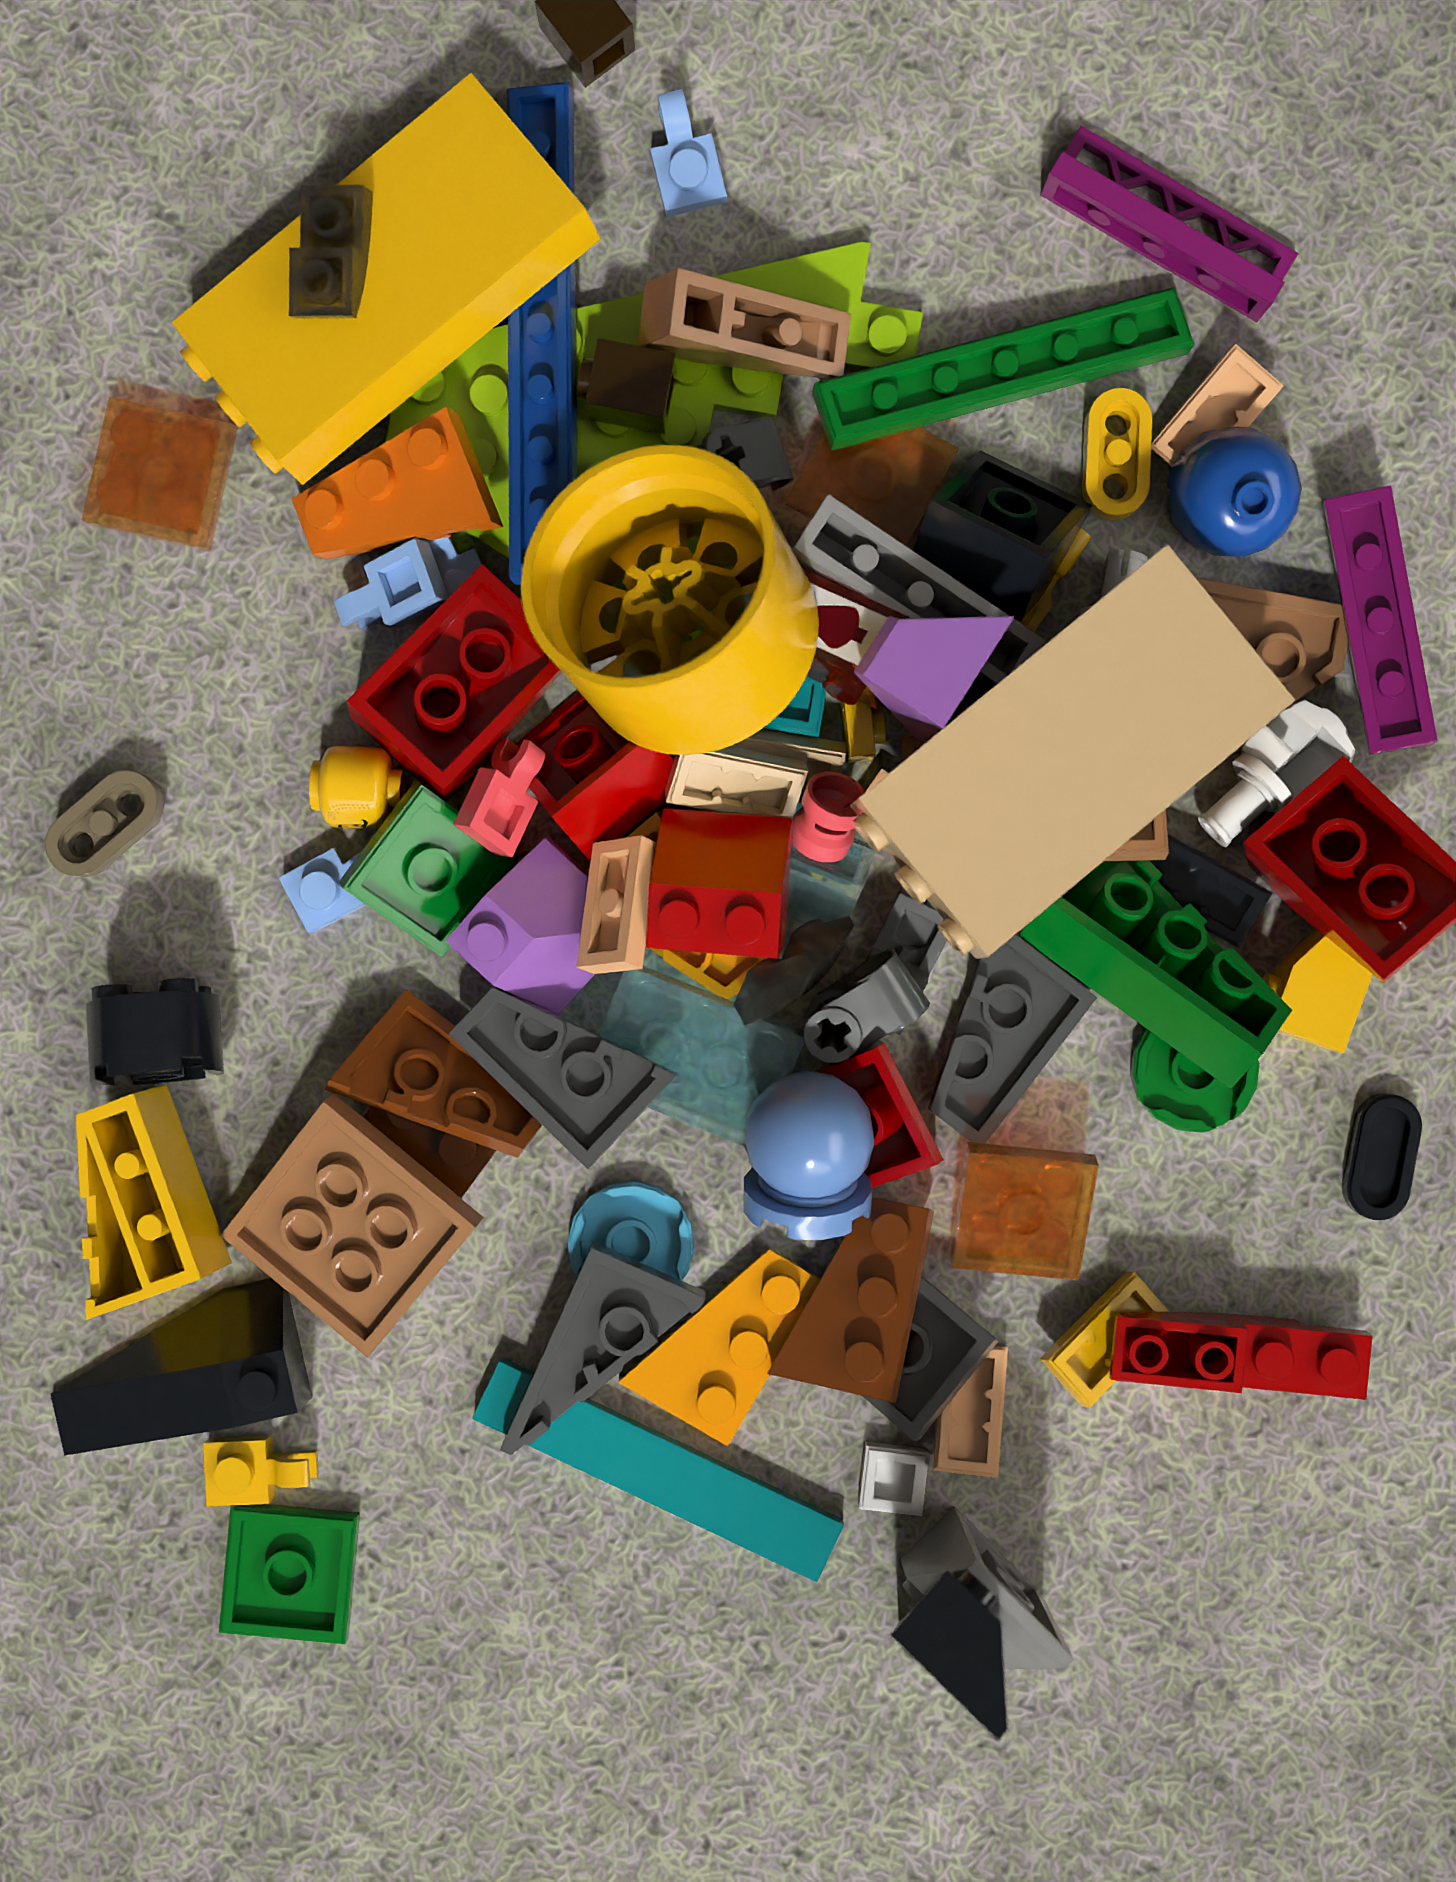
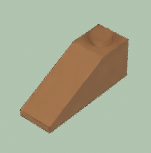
M676 268L645 283L637 346L675 353L676 358L696 363L831 379L844 375L851 314Z

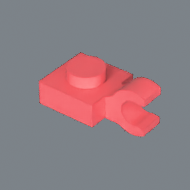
M502 738L492 754L491 764L494 769H479L453 825L494 855L512 858L539 802L527 793V789L544 763L545 752L530 740L524 739L519 748L508 738Z

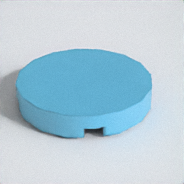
M638 1180L610 1183L590 1195L574 1216L567 1241L571 1268L576 1276H578L592 1242L681 1281L689 1271L694 1251L691 1221L680 1202L660 1186Z

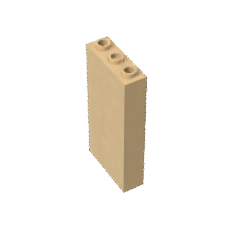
M1167 544L850 805L858 815L852 823L859 835L875 852L885 848L901 867L895 873V876L904 890L918 904H922L927 899L939 913L943 921L937 927L956 952L964 956L970 951L976 959L989 957L1296 700Z

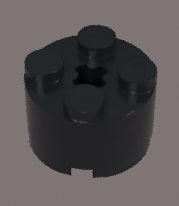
M175 978L158 981V992H132V985L108 984L92 987V1001L86 1003L90 1083L115 1085L114 1076L130 1075L133 1085H146L205 1079V1071L217 1076L224 1074L219 995L211 993V987L198 986V979Z

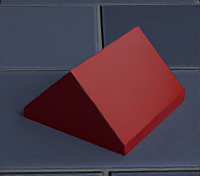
M878 1040L847 1060L839 1063H830L815 1071L832 1074L855 1089L869 1108L874 1146L869 1164L864 1173L870 1178L872 1188L936 1166L943 1161L884 1042Z

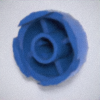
M1236 426L1202 433L1181 450L1169 472L1167 488L1170 489L1169 503L1171 510L1168 509L1171 523L1185 541L1214 556L1245 557L1266 550L1287 532L1298 513L1302 486L1297 464L1279 441L1257 429Z

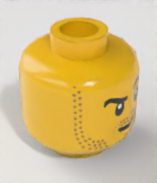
M332 746L326 750L322 760H314L311 765L309 777L311 808L313 811H321L325 822L334 828L379 829L406 793L405 771L394 769L393 760L389 752L382 747Z

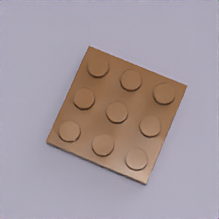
M333 1093L323 1101L220 1236L368 1358L484 1217Z

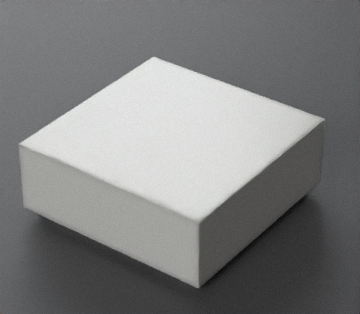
M865 1442L858 1498L859 1509L922 1516L929 1461L928 1449Z

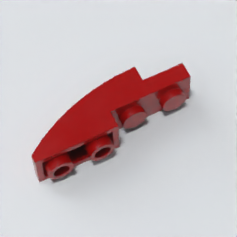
M1205 1312L1115 1313L1109 1378L1113 1381L1242 1393V1388L1366 1400L1373 1336L1366 1330L1301 1324L1297 1319Z

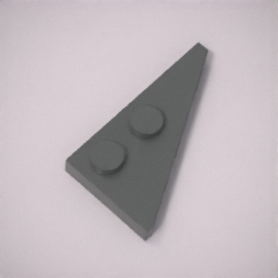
M592 1242L502 1442L500 1451L513 1455L515 1451H518L524 1445L533 1443L549 1430L552 1422L578 1401L584 1402L620 1373L623 1365L634 1356L642 1355L656 1344L658 1337L689 1312L693 1314L702 1307L706 1298V1291Z

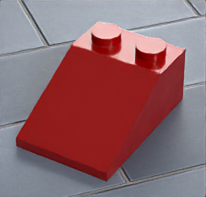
M481 564L347 700L350 718L382 748H385L421 784L447 802L488 760L498 742L511 733L562 672L534 638L524 614L522 600Z
M1344 756L1244 841L1248 866L1292 910L1383 983L1456 922V861Z

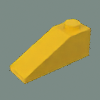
M1315 929L1277 965L1274 975L1266 973L1262 978L1292 1009V1012L1278 1033L1324 1050L1344 1053L1373 974Z

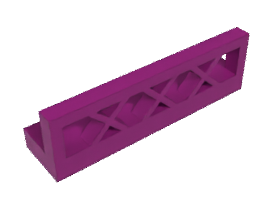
M1082 125L1079 127L1066 151H1062L1048 175L1040 195L1256 323L1273 304L1285 283L1283 279L1299 254ZM1083 148L1106 161L1110 179L1077 160L1076 157L1079 156ZM1119 170L1130 175L1132 178L1122 180ZM1146 185L1154 189L1161 195L1164 211L1129 190ZM1174 202L1187 210L1176 212ZM1201 217L1210 222L1215 227L1218 242L1187 225L1184 221ZM1228 234L1239 239L1241 242L1231 244ZM1256 249L1278 263L1274 268L1275 270L1269 273L1237 253Z
M1389 485L1326 499L1323 503L1369 755L1406 748L1416 749L1431 746L1438 742L1392 487Z

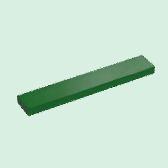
M1175 287L816 382L812 389V395L830 449L833 451L1187 355L1195 344Z

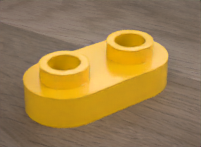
M1114 388L1102 393L1088 410L1084 422L1082 497L1085 502L1092 504L1090 511L1094 515L1110 521L1122 520L1132 515L1145 501L1150 487L1152 412L1147 401L1140 394L1127 388ZM1110 416L1122 418L1127 426L1126 433L1120 436L1111 434L1105 425L1106 418ZM1111 478L1120 481L1124 487L1123 497L1119 499L1108 497L1103 491V482Z

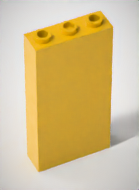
M470 73L171 323L188 344L179 351L182 357L204 382L213 377L222 388V391L214 396L221 408L239 428L248 422L258 435L249 444L260 459L274 474L285 468L304 485L583 255L601 238L582 203L474 75Z

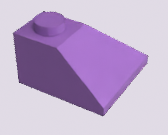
M547 836L480 900L447 938L446 942L492 985L559 1015L595 975L576 967L589 873Z

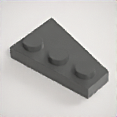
M1015 934L989 957L979 958L928 1109L979 1149H982L1098 997Z
M492 987L449 1033L587 1169L609 1149L679 1075V1073L498 987Z

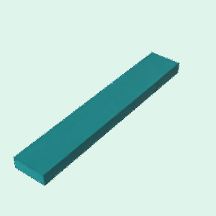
M501 1357L472 1419L506 1435L534 1372ZM589 1398L582 1403L578 1401L552 1422L549 1430L528 1445L815 1582H818L844 1527L842 1518Z

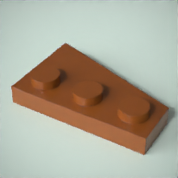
M407 989L327 1082L325 1088L327 1091L517 1158L543 1126L449 1035L455 1025Z
M872 1197L871 1215L868 1219L860 1216L853 1221L852 1232L844 1237L767 1374L896 1403L934 1211L929 1208Z

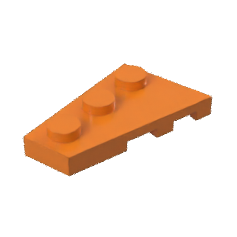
M448 407L442 408L291 498L312 555L326 560L393 548L394 543L410 541L414 538H425L431 541L452 537L451 533L476 528L486 531L503 527L460 415Z

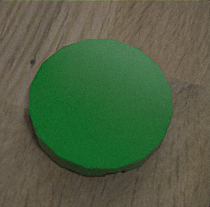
M1144 1028L1132 1049L1130 1077L1137 1099L1153 1118L1176 1130L1203 1133L1217 1129L1216 1127L1226 1124L1229 1120L1233 1121L1246 1110L1257 1089L1260 1064L1259 1060H1257L1230 1089L1151 1031Z

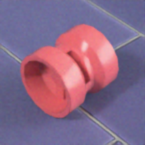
M822 772L815 774L809 780L802 798L803 807L796 812L793 819L792 844L800 853L819 862L831 863L842 860L848 854L855 837V827L852 821L858 817L850 805L866 793V790L860 783L847 775L837 772Z

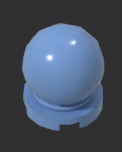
M804 1070L775 1079L753 1101L745 1126V1143L749 1163L752 1168L744 1176L743 1212L753 1225L761 1228L764 1219L787 1226V1238L795 1240H825L847 1235L852 1232V1220L860 1216L868 1219L871 1215V1180L864 1173L869 1164L874 1146L869 1108L855 1089L832 1074Z

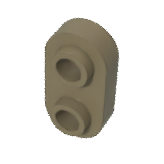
M122 770L109 774L52 823L45 838V850L49 861L56 869L71 876L90 877L103 872L157 825L164 811V798L161 789L154 780L141 773ZM136 792L141 798L142 805L135 815L129 816L123 810V799L129 793ZM87 833L91 836L94 846L88 856L81 857L75 850V842L80 835Z

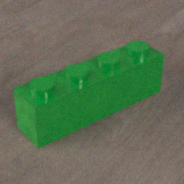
M1149 860L1103 861L1023 928L1019 937L1230 1089L1263 1055L1292 1012V1009L1233 948L1223 950L1204 927L1207 920L1191 904L1183 908L1158 882L1163 874Z

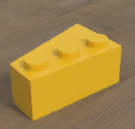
M167 1084L127 1095L76 1115L80 1197H86L88 1236L82 1238L83 1259H89L91 1297L85 1299L86 1320L197 1281L232 1263L224 1239L220 1236L219 1225Z

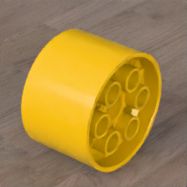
M656 445L629 450L595 465L571 482L548 507L538 522L525 553L521 577V596L524 614L534 638L547 656L615 732L640 747L666 754L691 755L712 752L732 746L760 731L774 720L797 694L810 670L818 641L819 618L814 592L809 580L757 487L734 464L709 451L681 445ZM700 536L695 554H692L688 548L687 539ZM735 566L733 570L727 569L729 567ZM624 575L623 583L627 587V591L615 588V585ZM697 629L702 631L693 640L681 644L683 637L691 635ZM615 655L617 656L616 659L597 673L592 672L591 664ZM655 672H659V674L649 676Z

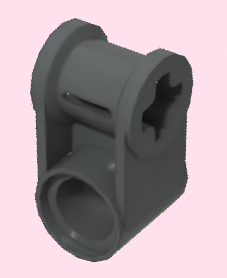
M772 417L757 418L742 424L719 426L705 435L701 445L689 446L709 451L734 464L747 475L757 489L771 486L772 491L794 480Z
M888 949L872 956L852 973L826 989L821 990L812 998L807 1010V1022L804 1026V1042L808 1051L817 1059L824 1062L839 1063L849 1059L884 1036L896 1033L915 1022L929 1008L930 1002L894 949ZM828 1018L833 1024L824 1028L823 1020ZM845 1022V1029L840 1031L836 1025Z

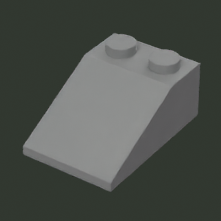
M955 1506L900 1558L905 1576L908 1578L902 1585L916 1603L947 1569L958 1579L968 1569L999 1598L990 1610L1001 1620L1004 1669H1064L1074 1659L1044 1597Z

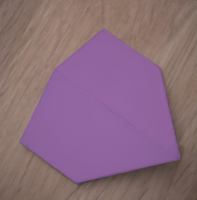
M889 616L857 665L854 673L916 739L927 742L945 727L1015 616L897 619Z

